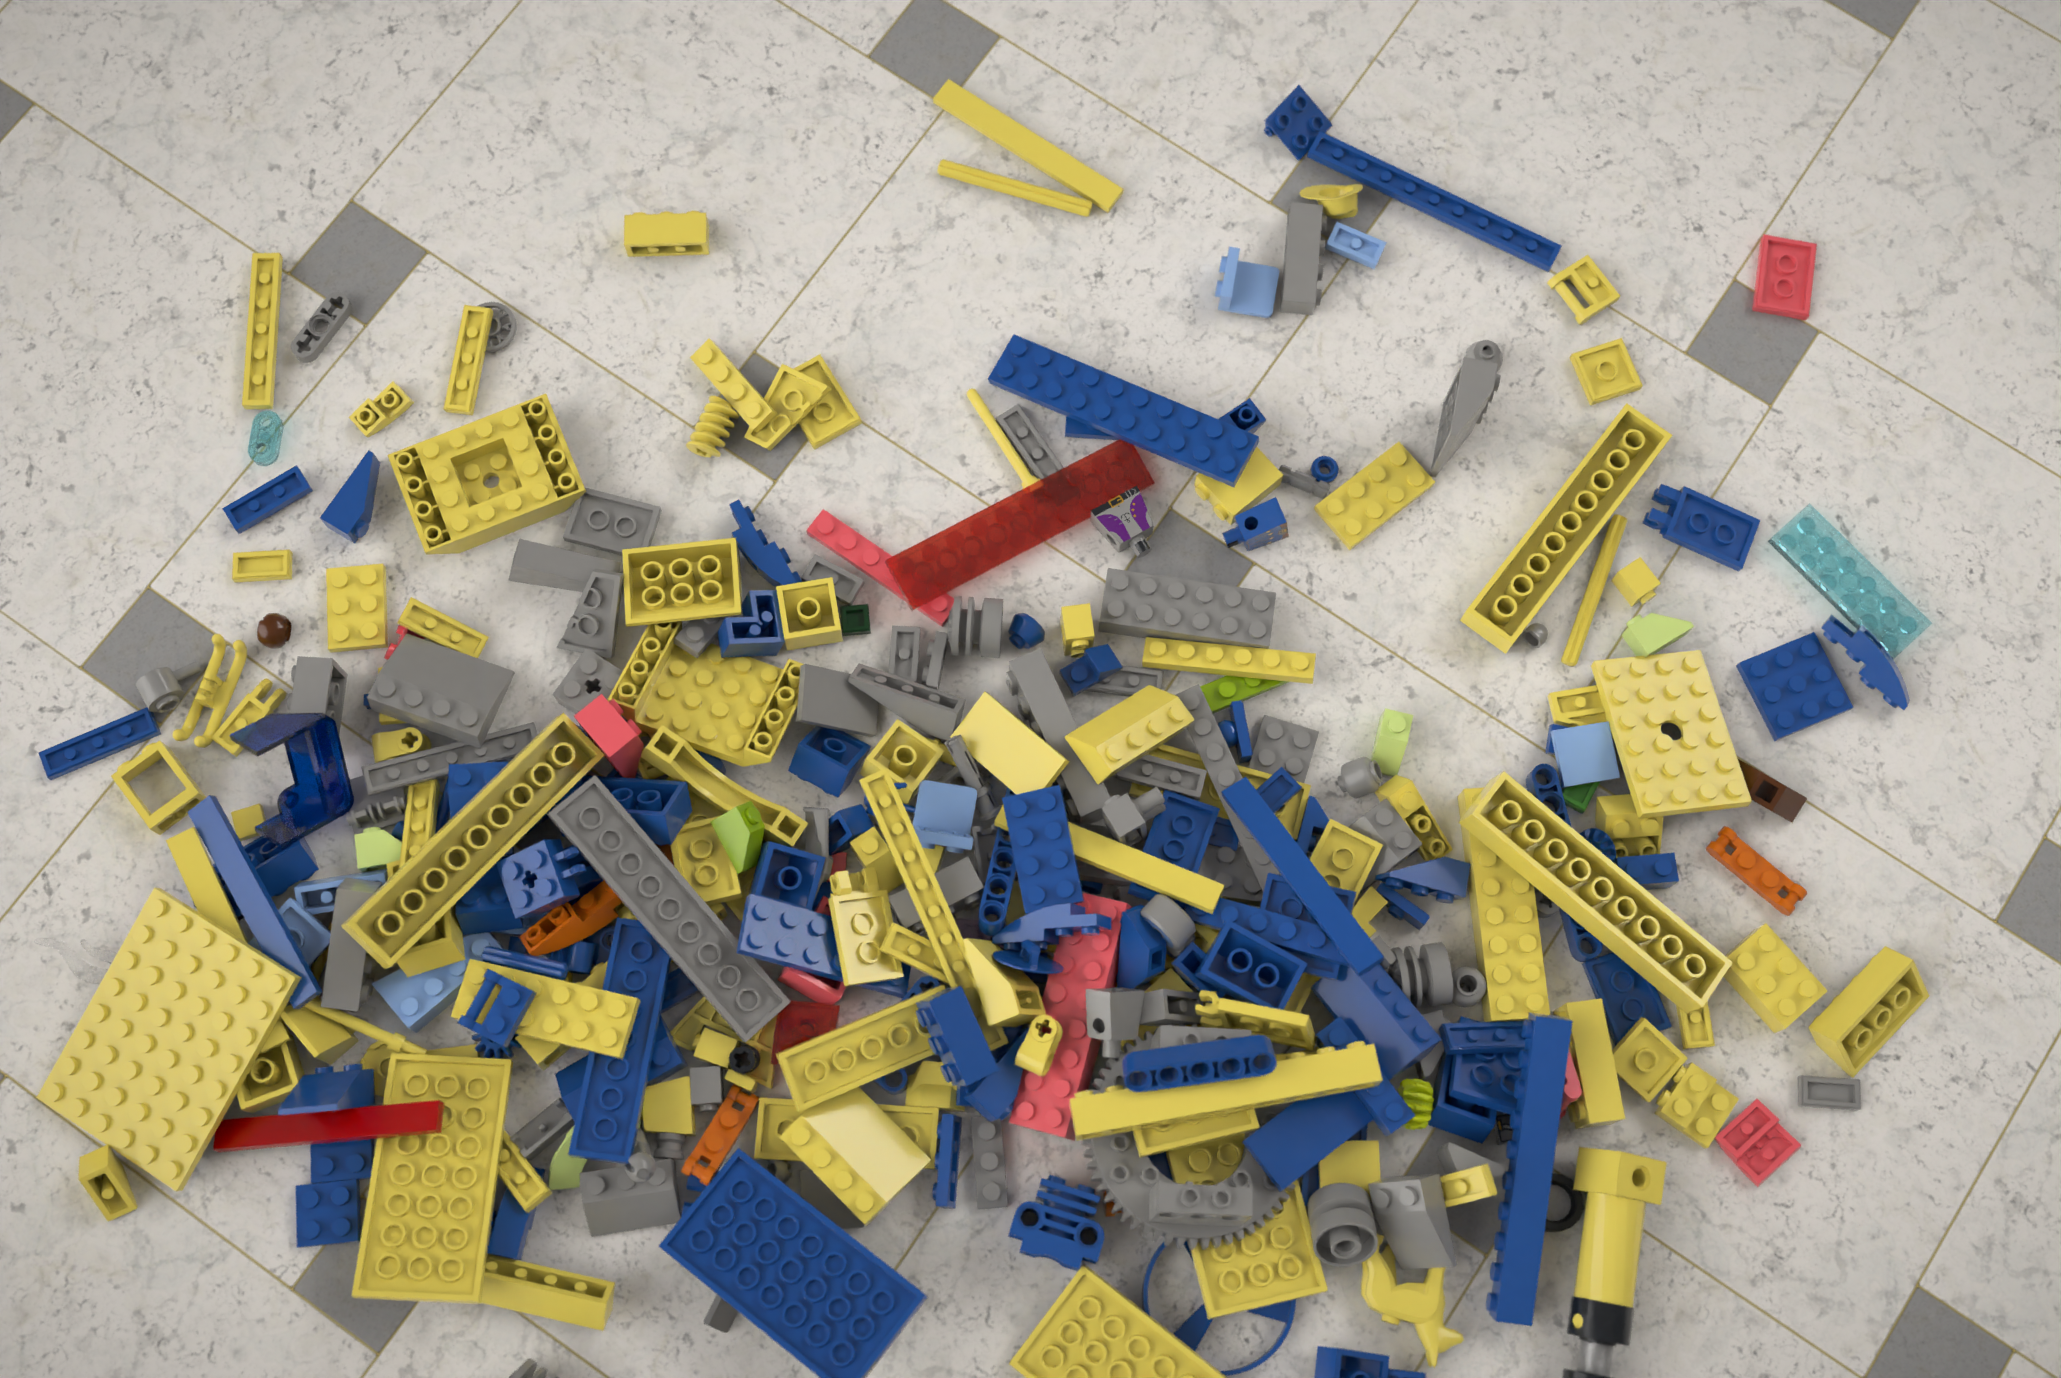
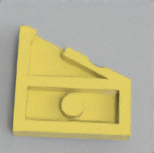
M1597 685L1552 692L1547 696L1553 722L1556 724L1576 727L1608 721Z

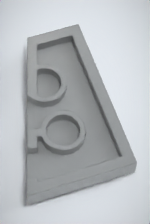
M595 569L592 572L579 599V604L570 618L567 629L562 639H560L557 648L583 653L587 648L598 656L614 657L624 574Z

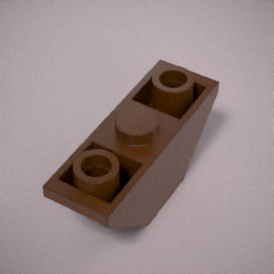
M1738 759L1751 800L1793 822L1807 798Z

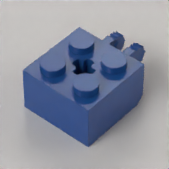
M560 839L542 840L496 863L515 919L537 917L579 897L580 893L574 877L586 872L587 869L584 864H577L570 868L568 863L569 859L581 854L578 847H571L564 851Z

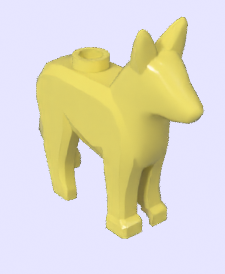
M1377 1234L1378 1246L1375 1253L1369 1259L1362 1262L1361 1296L1366 1301L1369 1309L1382 1315L1381 1321L1399 1325L1401 1320L1413 1324L1425 1349L1428 1366L1436 1367L1438 1354L1464 1341L1461 1333L1447 1328L1443 1324L1445 1309L1443 1278L1446 1267L1428 1268L1423 1283L1397 1285L1396 1258L1389 1244L1386 1245L1381 1254L1379 1253V1246L1383 1242L1384 1236Z

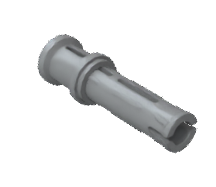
M956 735L948 739L944 744L950 752L966 785L975 788L977 791L975 805L980 813L979 819L985 821L997 816L1002 805L996 802L991 792V784L984 781L962 736Z

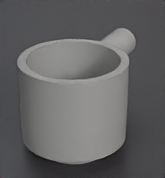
M193 662L173 672L168 667L157 668L139 678L136 682V688L149 711L168 712L176 708L185 695L178 682L201 672L197 662Z

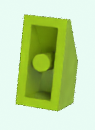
M752 801L736 806L711 821L738 874L757 865L765 829L760 812L754 807Z

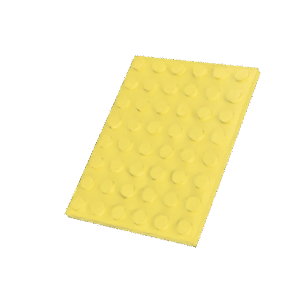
M154 888L36 1098L106 1145L109 1144L110 1148L173 1190L182 1191L295 991L301 977L163 889Z

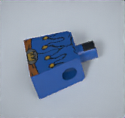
M1276 497L1236 515L1235 522L1237 527L1222 533L1228 548L1244 543L1247 551L1289 537L1287 521Z

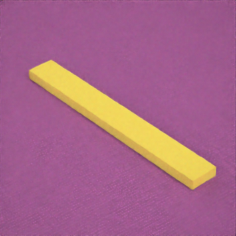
M948 79L934 96V104L1086 200L1091 201L1105 212L1109 213L1122 196L1123 188Z
M1002 805L994 824L1008 831L1004 806ZM1068 822L1076 859L1213 914L1224 890L1223 884Z
M192 827L167 839L166 843L197 911L248 943L197 829ZM279 1017L261 1049L262 1053H266L292 1040L287 1026L281 1017Z

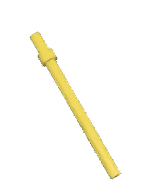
M314 998L303 1006L387 1044L388 1049L397 1053L402 1051L406 1054L425 1055L427 1049L406 1040L407 1037L395 1032L392 1034L340 1009L321 1007L322 1001Z

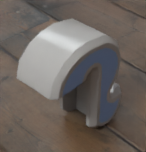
M1157 894L1140 911L1141 916L1154 929H1157L1166 940V954L1171 958H1177L1190 942L1195 941L1194 933L1196 932L1194 922L1169 897Z

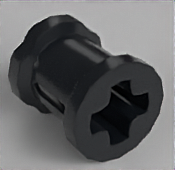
M750 1045L734 1048L729 1055L730 1067L738 1073L754 1071L761 1061L759 1051ZM749 1053L747 1059L751 1061L750 1064L741 1065L742 1059L739 1058V1055Z

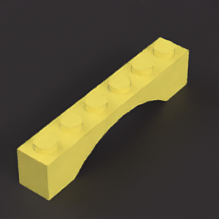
M663 725L660 726L641 755V758L674 780L687 782L690 791L723 813L752 801L754 807L760 812L761 820L765 825L763 840L766 842L771 841L792 848L808 825L806 821L787 808L759 797L726 777L701 757L686 740Z

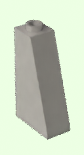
M519 539L509 581L583 592L595 569L622 574L623 572H619L620 562Z

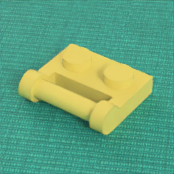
M1589 255L1554 275L1547 282L1552 290L1555 289L1576 315L1575 320L1579 325L1584 324L1591 317L1617 302L1620 298L1619 293ZM1569 279L1590 305L1589 307L1584 309L1564 283L1566 280Z

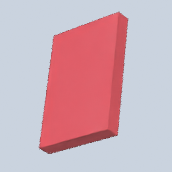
M1765 234L1761 237L1752 311L1807 320L1810 312L1817 244Z

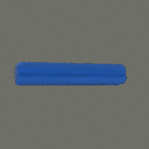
M486 946L482 953L483 962L558 980H565L569 971L566 963L497 947Z

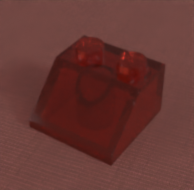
M790 1000L791 1002L777 1015L771 1064L780 1065L776 1056L777 1053L838 1028L840 1005Z

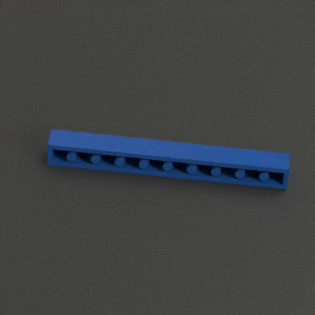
M1529 1012L1528 1019H1525L1523 1022L1522 1036L1525 1038L1524 1050H1520L1518 1057L1521 1076L1520 1080H1516L1514 1087L1517 1106L1516 1110L1512 1111L1510 1117V1127L1513 1129L1512 1141L1509 1140L1506 1147V1157L1509 1159L1508 1171H1505L1502 1177V1188L1505 1189L1504 1201H1500L1498 1207V1218L1501 1220L1500 1232H1496L1494 1237V1249L1497 1250L1496 1262H1492L1490 1267V1279L1493 1281L1492 1293L1488 1292L1486 1298V1310L1489 1311V1315L1496 1322L1532 1326L1573 1022L1562 1016Z

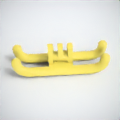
M220 634L212 636L211 640L214 644L213 653L181 729H176L172 733L175 740L185 741L193 733L203 707L214 709L204 734L196 736L194 739V744L200 748H205L212 743L213 740L211 738L220 727L247 658L245 643L241 640H236L233 643L235 657L225 682L216 675L226 650L225 639Z

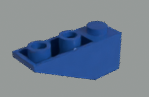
M1441 857L1375 875V880L1385 882V887L1397 890L1406 888L1410 889L1413 895L1422 897L1432 895L1436 897L1438 902L1451 904L1456 899L1466 898L1470 863L1449 857Z

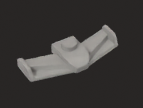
M803 807L805 821L808 825L805 828V850L802 851L826 857L815 895L816 898L821 884L829 879L833 864V857L829 855L830 810L828 808Z

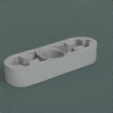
M334 292L329 294L293 340L291 349L299 361L310 363L316 360L352 313V304L344 293ZM335 303L338 305L342 303L344 307L342 309H334L333 305ZM320 322L329 323V328L324 333L315 332V327ZM312 334V336L318 341L316 342L314 339L311 340L309 335ZM302 346H310L311 350L309 352L305 350L302 352L300 348Z

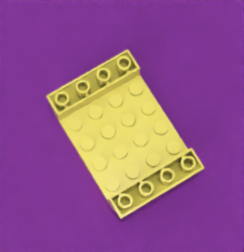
M682 621L649 624L614 686L608 702L614 699L624 711L621 715L627 720L631 719L639 729L655 734L660 726L663 725L686 740L693 749L742 767L771 762L798 707L800 666L804 664L788 659L784 669L751 657L721 658L720 646L712 643L696 658L674 644V638L682 630Z

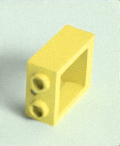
M159 740L157 743L147 745L141 751L142 754L132 761L129 760L121 764L117 768V772L111 775V777L149 829L161 835L187 816V812L204 800L206 796L172 750ZM163 757L186 789L151 814L128 782Z

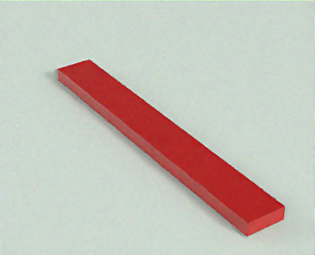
M440 1100L333 1111L225 1119L221 1121L215 1132L213 1150L219 1153L441 1133L444 1103Z

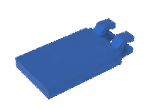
M1661 484L1659 489H1655L1652 500L1669 506L1667 513L1652 508L1650 512L1645 514L1643 524L1653 529H1660L1659 533L1663 535L1662 538L1736 571L1743 569L1760 523L1759 519L1685 486L1680 491Z

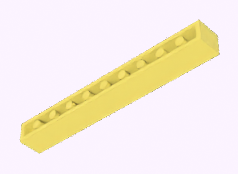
M1358 1041L1348 1044L1347 1049L1335 1051V1047H1325L1318 1049L1317 1054L1305 1056L1304 1052L1289 1054L1286 1056L1287 1060L1277 1061L1274 1071L1264 1076L1146 1092H1133L1128 1088L1124 1089L1123 1085L1105 1088V1093L1094 1095L1091 1090L1078 1092L1075 1094V1098L1070 1099L1069 1104L1076 1141L1376 1087L1381 1083L1382 1076L1374 1044L1365 1045L1364 1041Z

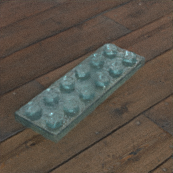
M1810 503L1768 541L1856 629L1863 625L1869 630L1893 659L1932 624Z

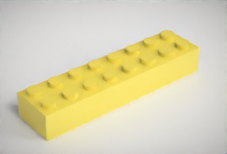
M1484 788L1463 789L1457 796L1460 820ZM1461 825L1464 858L1466 863H1470L1468 892L1477 968L1486 982V992L1481 999L1484 1022L1524 1021L1528 1019L1529 1012L1550 1015L1534 886Z

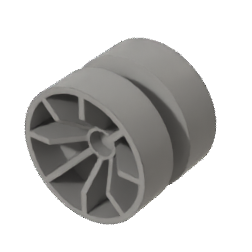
M1349 1183L1330 1184L1313 1193L1308 1201L1307 1209L1315 1255L1326 1264L1341 1267L1356 1265L1369 1259L1375 1253L1378 1246L1369 1194L1363 1188Z

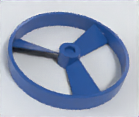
M1185 1241L1184 1246L1193 1260L1191 1250L1187 1241ZM1164 1242L1155 1251L1144 1275L1142 1306L1143 1311L1150 1315L1148 1306L1149 1279L1158 1256L1166 1247ZM1296 1299L1247 1310L1250 1313L1284 1322V1327L1272 1347L1256 1361L1238 1369L1220 1372L1225 1376L1240 1374L1259 1366L1269 1359L1287 1337L1294 1319ZM1204 1303L1173 1333L1193 1351H1196L1213 1320H1208Z

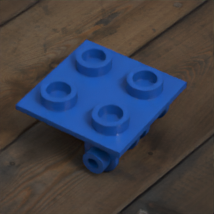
M1298 85L1264 120L1266 122L1264 132L1269 137L1277 135L1299 161L1310 150L1319 132L1326 133L1333 124L1302 87Z

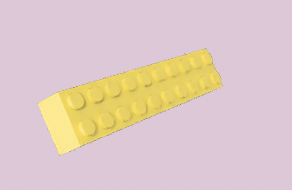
M1626 403L1471 603L1460 621L1506 654L1655 460L1672 435Z
M565 713L557 716L353 913L341 927L384 969L390 968L605 754Z
M1505 771L1487 783L1458 822L1685 1013L1703 1008L1733 963Z

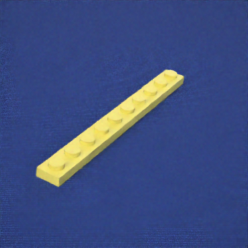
M885 768L860 779L859 782L950 987L962 986L990 1051L1009 1043L1003 1028L988 1026V1023L982 1016V1003L979 993L973 986L974 976L971 965L967 962L964 955L965 945L888 769Z

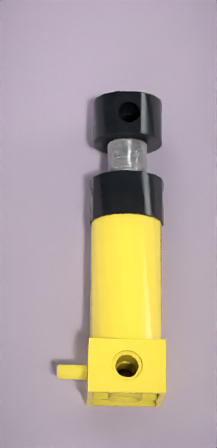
M1579 1147L1573 1189L1587 1192L1567 1334L1579 1336L1581 1345L1577 1369L1563 1368L1562 1378H1611L1610 1369L1614 1346L1617 1344L1630 1345L1634 1315L1633 1302L1646 1203L1661 1205L1667 1162L1622 1151Z

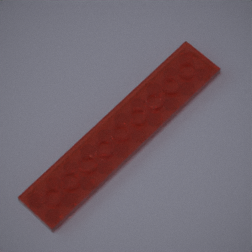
M1119 439L887 559L885 564L911 611H914L1090 519L1091 510L1137 486L1141 492L1153 486L1155 482L1135 446Z

